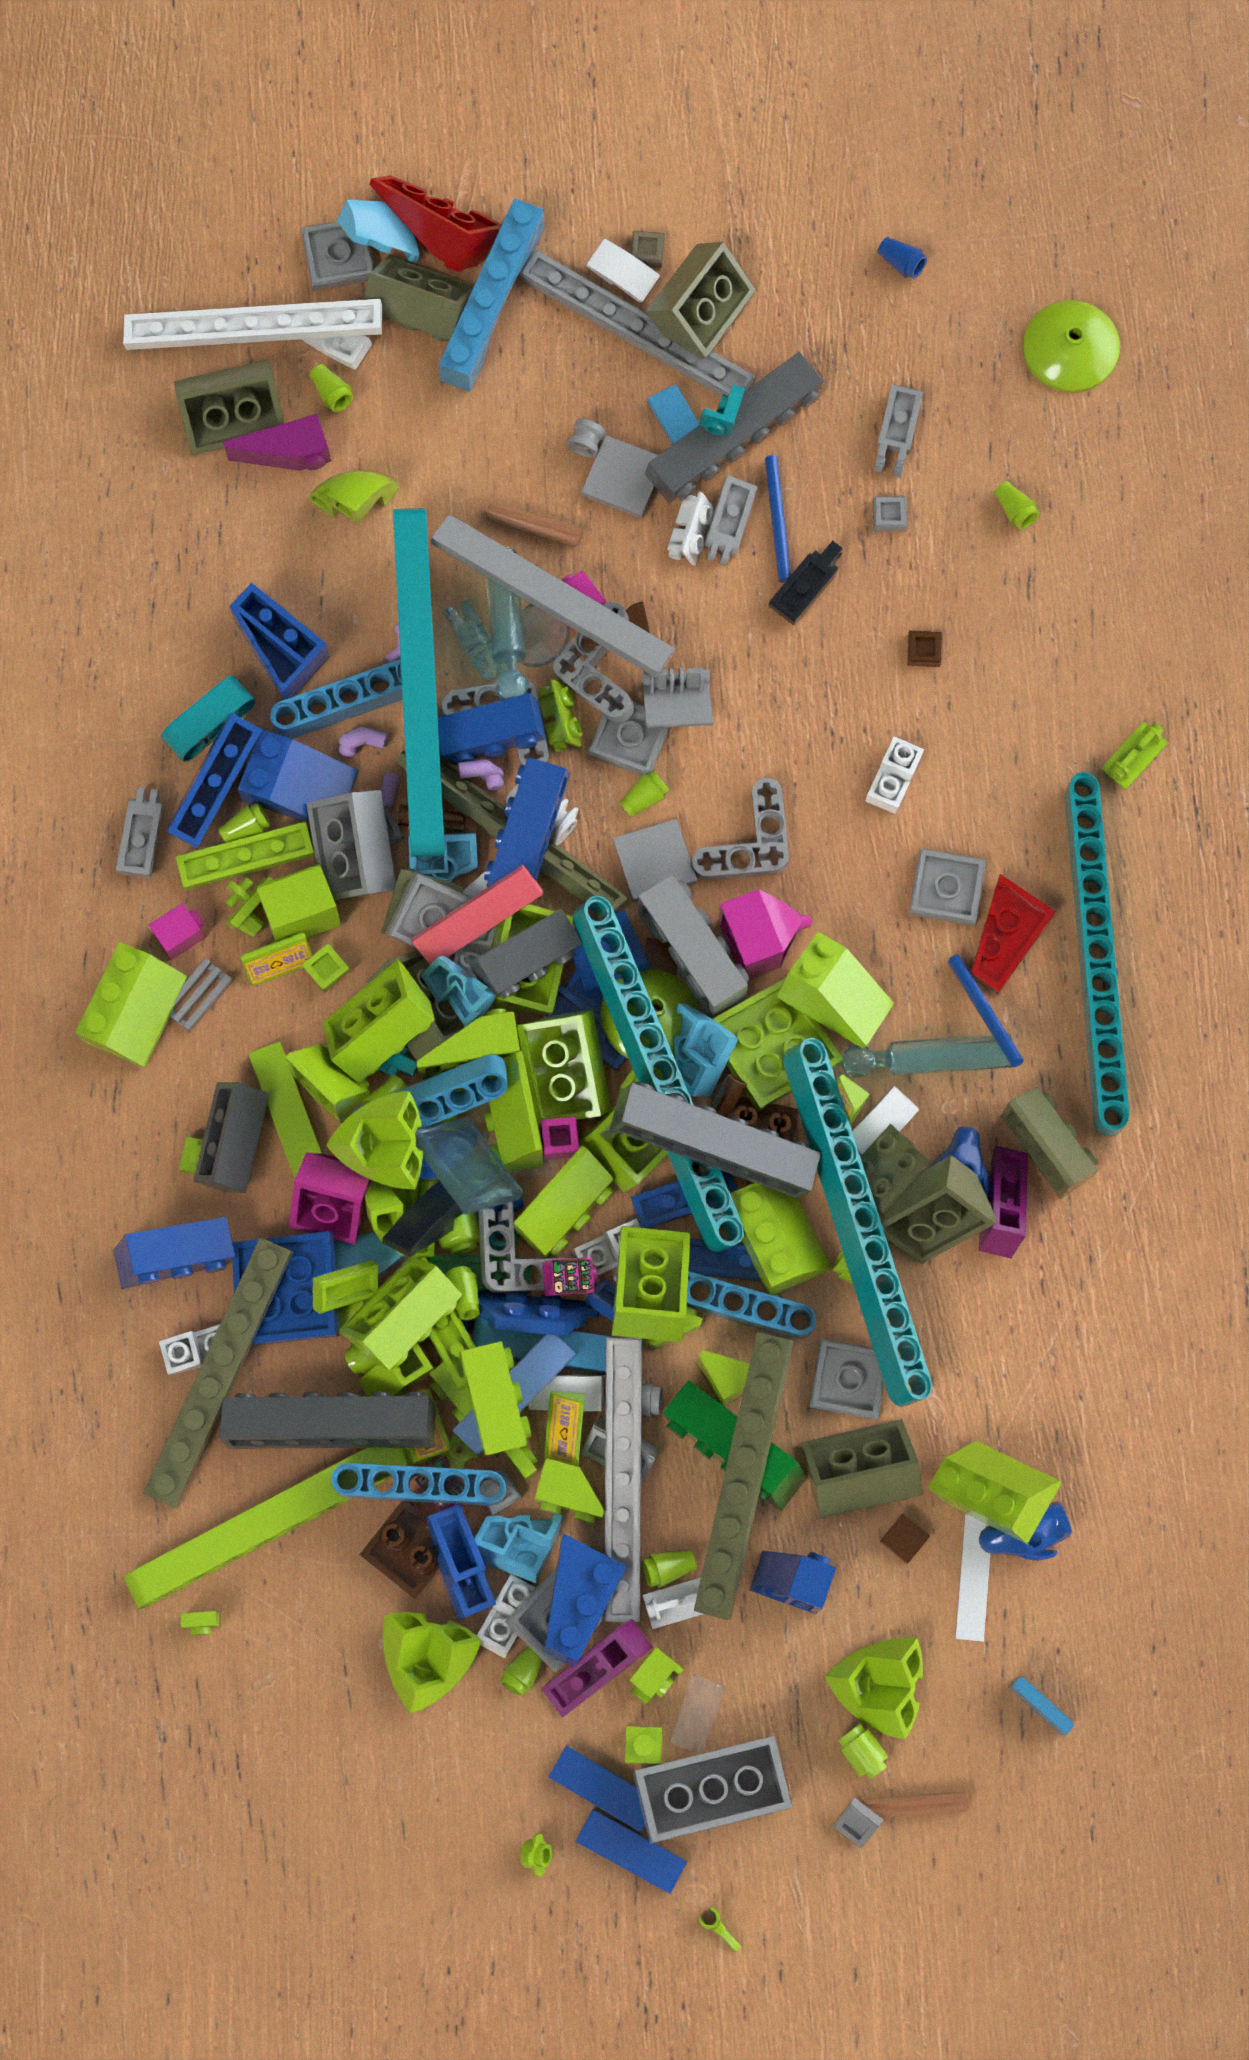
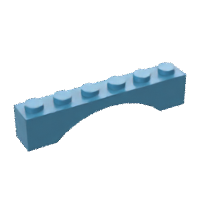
M514 198L440 360V381L471 392L483 365L493 331L505 301L520 271L532 256L545 228L544 209Z

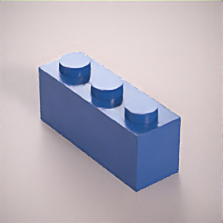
M531 693L438 717L441 753L448 762L454 765H458L459 762L473 761V758L484 755L486 757H497L503 755L505 750L515 747L518 749L531 748L537 745V741L546 739L539 702Z

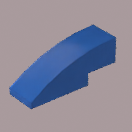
M457 1504L428 1516L427 1522L434 1551L457 1619H463L496 1605L483 1572L487 1569L461 1505Z

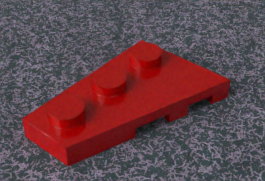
M1002 874L998 877L971 970V975L974 979L996 994H999L1056 912Z

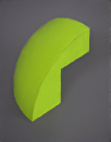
M348 471L323 481L309 494L308 498L309 501L333 518L341 512L356 524H359L376 502L385 507L399 490L400 485L391 478L376 472Z
M410 1091L388 1094L362 1106L336 1129L326 1146L343 1164L372 1181L395 1188L415 1189L423 1160V1150L416 1147L415 1133L418 1128L422 1127L418 1108Z
M419 1180L415 1189L395 1188L375 1181L370 1183L365 1195L366 1210L371 1226L381 1242L384 1235L399 1218L419 1199ZM435 1242L413 1255V1257L434 1256Z
M401 1612L384 1615L383 1620L385 1661L395 1691L411 1714L441 1699L462 1679L477 1655L481 1639L467 1628L451 1620H448L444 1625L427 1622L424 1613Z
M896 1638L871 1644L848 1655L828 1671L825 1678L829 1687L851 1714L880 1733L899 1739H906L913 1727L920 1703L914 1697L915 1683L917 1680L923 1679V1661L918 1638Z

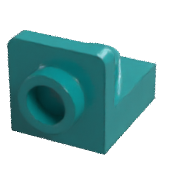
M732 384L729 395L722 394L717 412L704 408L699 426L704 427L707 432L714 435L726 434L730 436L745 388Z

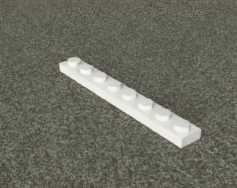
M380 299L129 314L124 315L123 344L126 350L378 335L382 334V303Z

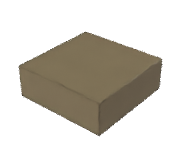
M633 231L631 255L648 267L662 268L665 233Z

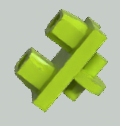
M270 876L267 879L263 878L257 886L270 882L273 879ZM246 877L239 886L233 881L226 885V888L232 894L224 903L231 909L239 900L242 903L226 920L225 924L232 930L238 928L246 935L254 937L265 923L252 913L259 903L262 905L256 887L250 894L247 893L254 883Z

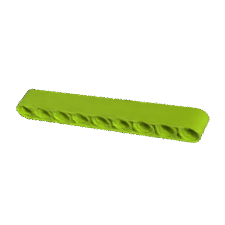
M365 1448L129 1572L123 1577L124 1582L138 1610L145 1608L353 1499L341 1496L332 1485L331 1477L333 1471L339 1465L358 1463L414 1466L416 1464L411 1465L405 1448ZM351 1471L342 1474L339 1480L340 1487L344 1490L353 1489L358 1482L357 1474ZM387 1473L380 1474L375 1479L374 1485L377 1486L391 1479L392 1476Z

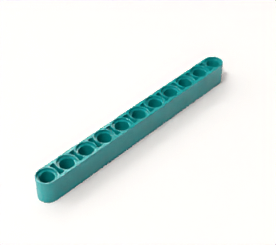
M426 508L393 509L411 857L445 855Z
M1080 772L1074 775L1065 791V805L1093 1118L1097 1131L1104 1136L1111 1137L1120 1133L1126 1126L1130 1113L1100 786L1094 775L1088 772ZM1084 786L1089 790L1090 795L1086 797L1079 796L1075 792L1074 787ZM1087 818L1092 822L1093 827L1084 829L1079 826L1077 819ZM1085 849L1092 851L1095 854L1096 860H1084L1080 855V851ZM1093 882L1098 887L1099 892L1095 894L1086 892L1083 888V883ZM1086 915H1097L1101 919L1102 925L1097 927L1090 925L1086 920ZM1093 946L1101 948L1105 958H1093L1089 953V948ZM1101 979L1107 984L1108 990L1106 992L1096 991L1092 986V980ZM1095 1013H1106L1110 1017L1111 1023L1109 1025L1099 1024L1095 1020ZM1098 1046H1109L1113 1050V1058L1102 1057L1098 1053ZM1101 1079H1112L1116 1083V1091L1108 1092L1104 1090L1100 1083ZM1113 1111L1120 1119L1119 1125L1108 1124L1104 1120V1112Z
M592 896L575 910L573 923L583 943V948L638 1082L651 1085L656 1092L664 1095H679L685 1099L686 1103L693 1105L613 907L606 898ZM588 909L596 913L598 921L590 918ZM601 941H605L610 946L611 953L603 950ZM614 972L622 976L623 985L615 980ZM627 1004H631L635 1008L636 1016L629 1013ZM640 1035L647 1038L650 1045L649 1048L642 1045ZM653 1067L661 1071L662 1080L655 1077ZM667 1151L705 1245L712 1251L721 1252L741 1242L744 1236L743 1224L721 1171ZM693 1162L701 1168V1176H698L693 1171ZM706 1194L713 1198L715 1203L714 1209L706 1203ZM719 1226L726 1230L728 1235L727 1241L719 1235Z
M807 1038L786 1051L783 1058L784 1067L810 1149L820 1152L817 1166L818 1175L888 1396L895 1405L900 1407L908 1406L930 1395L932 1391L931 1377L827 1051L819 1040Z

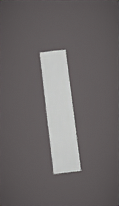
M965 1514L956 1639L984 1642L991 1553L985 1552L980 1547L979 1536L981 1530L989 1525Z

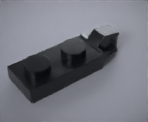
M832 540L822 554L816 550L812 554L809 553L773 596L768 606L795 626L835 577L839 568L834 564L841 557L843 548Z

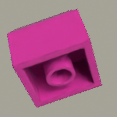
M759 889L720 904L719 924L735 964L739 963L744 968L749 979L780 968L796 934L802 929L809 928L812 924L810 916L798 914L790 906Z
M306 1152L294 1181L289 1228L308 1233L330 1231L334 1233V1240L356 1245L367 1216L365 1195L371 1180L347 1167L335 1155Z

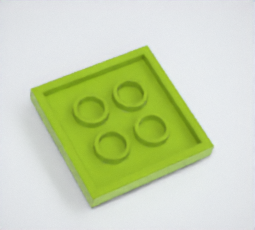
M786 977L713 1018L714 1021L739 1038L726 1065L733 1075L748 1084L744 1092L757 1112L792 1092L783 1058L788 1049L807 1038L819 1040L827 1051L832 1069L840 1065L844 1060L819 1022L777 998Z

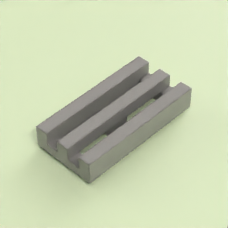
M205 958L183 984L172 1007L174 1009L170 1018L190 1033L233 982L232 978L227 974L225 975L218 967H215ZM210 971L211 973L177 1013L174 1012L204 974ZM219 978L221 980L189 1020H184L185 1015L215 979Z

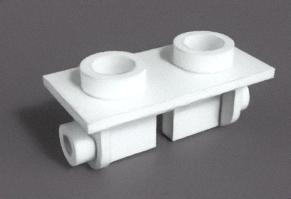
M699 492L697 497L689 495L686 499L682 500L676 523L686 527L685 529H673L667 547L670 558L680 560L682 556H685L692 566L696 565L698 555L703 551L705 533L714 513V507L702 492Z
M701 1578L643 1595L652 1629L703 1615V1613L694 1611Z

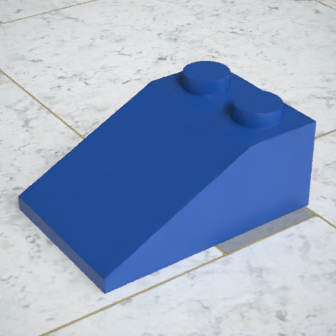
M262 729L244 771L238 792L243 802L252 805L258 802L264 809L303 822L306 821V823L310 824L306 803L351 793L358 770L291 738Z

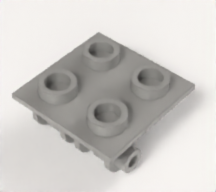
M702 666L699 668H687L686 673H684L683 667H679V674H674L673 668H669V674H667V669H662L657 678L647 672H643L641 679L647 728L713 725L709 692L710 670H703Z

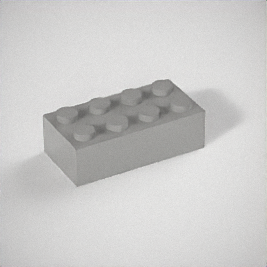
M672 874L638 895V915L654 938L659 939L662 943L667 941L670 943L671 946L668 948V952L677 965L678 974L690 988L705 1014L713 1019L746 1000L748 989L746 982L749 981V977L744 968L739 963L734 965L727 955L730 953V949L725 940L720 935L715 937L709 926L712 923L706 912L702 908L698 910L695 908L690 900L693 895L687 884L683 880L678 882Z
M775 1736L633 1772L650 1844L792 1808Z

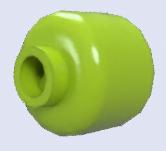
M471 1208L454 1219L453 1231L439 1239L440 1246L444 1251H451V1254L456 1256L469 1253L478 1248L477 1243L480 1242V1233L476 1210Z

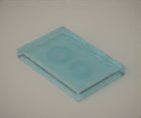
M469 1117L416 1130V1147L423 1150V1158L464 1214L516 1201L522 1196L524 1191Z

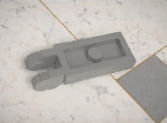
M892 384L877 448H879L874 472L881 473L882 469H884L886 450L899 453L893 471L894 476L901 478L906 455H909L924 391Z

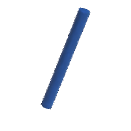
M770 455L765 457L777 571L779 582L785 583L791 576L780 474L778 457Z
M960 955L952 956L948 960L950 967L1012 1067L1021 1065L1024 1061Z

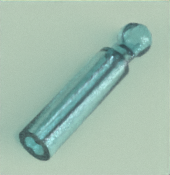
M506 547L507 549L517 554V552L514 549ZM486 577L493 660L503 665V673L497 679L496 691L498 696L505 700L524 695L528 689L526 677L518 671V663L526 657L521 597Z
M993 1035L891 1041L887 1050L871 1051L868 1047L864 1050L855 1044L849 1046L842 1055L843 1069L849 1075L858 1078L868 1075L873 1068L888 1067L893 1075L1012 1068Z

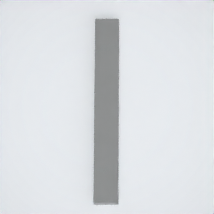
M538 250L534 252L519 274V280L719 396H722V394L729 395L732 384L745 388V392L755 382L756 376L713 351L706 358H700L661 334L647 313Z
M450 514L431 537V544L655 678L658 677L674 653V647Z
M606 1338L605 1555L627 1567L604 1610V1622H628L631 1619L634 1622H640L642 1338Z

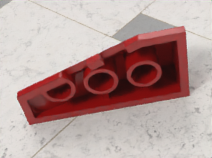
M391 175L371 178L369 185L430 253L445 262L444 265L448 269L461 272L463 269L477 267L490 252L502 224L473 209L470 210L469 214L453 208L454 201L444 198L442 200L435 197H426L427 192L425 189Z

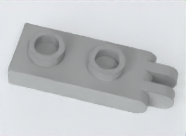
M729 475L725 477L704 541V545L709 547L707 560L713 561L717 550L721 551L718 562L720 565H726L729 555L735 557L758 486Z
M138 787L136 799H129L116 872L121 875L151 879L164 804L158 803V789H151L149 801H145L146 788Z

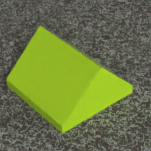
M320 864L256 886L275 942L299 933H304L305 937L309 938L341 926L335 901Z
M701 1349L697 1365L716 1400L725 1406L742 1397L750 1364Z

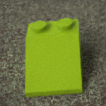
M817 931L789 971L777 995V998L864 1050L894 1005V1002L846 947Z
M506 1009L488 1011L486 1013L487 1016L477 1018L417 1060L421 1080L424 1081L485 1055L491 1054L504 1058L514 1052H519L520 1044L514 1011L507 1012Z
M322 1044L290 1052L285 1057L295 1080L340 1124L355 1109L363 1106V1100L370 1095L367 1089L370 1083L366 1079L357 1083L331 1061L329 1050Z
M656 1068L653 1073L656 1078L662 1080V1073ZM614 1106L578 1141V1144L580 1146L583 1145L614 1178V1183L625 1192L638 1185L668 1153L662 1148L610 1130L616 1107Z
M621 1226L612 1336L682 1342L687 1308L690 1233Z

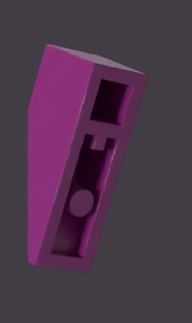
M317 414L223 441L229 461L298 471L304 469L317 470L323 467L325 463L331 462L329 449Z
M996 1145L993 1150L989 1171L987 1199L997 1219L996 1224L979 1233V1251L1012 1259L1026 1236L1028 1153Z
M631 1619L579 1659L575 1668L569 1666L541 1690L563 1718L646 1654L653 1646Z

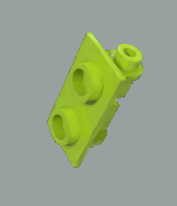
M553 679L551 680L552 686L541 687L539 689L540 694L538 695L543 719L546 720L555 716V721L545 724L549 745L554 747L555 752L567 750L566 744H571L580 749L582 748L580 741L582 728L578 719L574 717L572 709L575 703L573 694L569 687Z
M1143 721L1101 767V770L1123 789L1127 790L1169 743L1161 736L1163 733L1162 727L1157 723H1153L1150 726Z

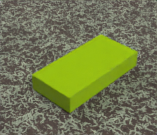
M370 1260L314 1277L313 1310L321 1314L372 1297L378 1290V1264Z

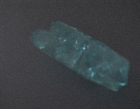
M466 600L460 605V610L466 623L463 622L460 614H458L453 606L443 609V615L456 638L459 639V643L465 654L468 655V659L473 667H477L486 682L498 678L503 671L498 660L500 657L486 629L482 627L483 624L471 602Z

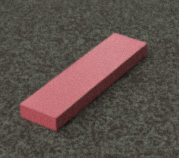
M522 864L412 937V943L429 965H431L437 957L443 955L449 957L543 895V890Z

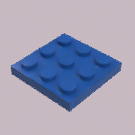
M326 1231L266 1238V1240L294 1253L251 1346L340 1336L338 1308L321 1314L313 1310V1278L336 1271L334 1233ZM258 1240L232 1242L235 1258L232 1260L234 1293Z

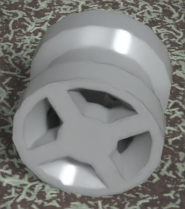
M579 418L574 424V435L568 438L566 445L571 451L580 456L594 458L599 451L597 445L604 439L606 431L594 421Z

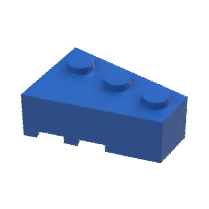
M252 582L229 606L236 625L283 700L294 697L330 657L327 644Z
M227 1217L125 1234L113 1249L121 1290L152 1284L169 1278L181 1279L202 1270H206V1273L225 1270L227 1268L226 1265L235 1258Z
M564 1533L560 1542L543 1652L575 1668L627 1566Z
M762 1551L749 1591L817 1614L823 1609L836 1567L829 1565L830 1558L814 1552H810L806 1557L797 1554Z

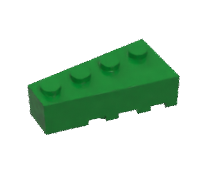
M688 1380L662 1412L669 1422L666 1427L681 1439L685 1436L689 1437L695 1442L693 1447L709 1460L711 1457H714L722 1464L720 1468L725 1472L738 1416ZM771 1442L759 1498L763 1501L765 1499L782 1511L807 1477L798 1461Z

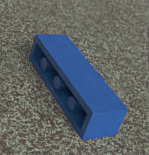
M233 713L228 714L165 832L198 848L262 729Z
M530 757L527 758L525 765L521 764L519 766L515 779V784L519 786L515 797L511 796L505 809V816H508L505 829H499L494 847L498 851L495 860L489 861L485 870L484 880L488 881L487 887L522 864L535 881L537 880L571 775L566 768Z

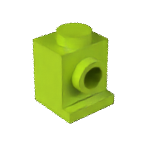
M656 1647L629 1680L634 1685L630 1692L647 1705L655 1694L662 1698L674 1683L669 1677L673 1672L679 1676L684 1669Z

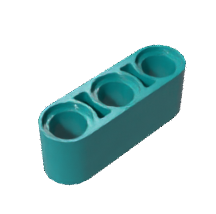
M234 675L228 676L171 722L162 732L161 738L183 762H187L215 740L228 714L233 713L241 718L244 717L254 707L256 699Z

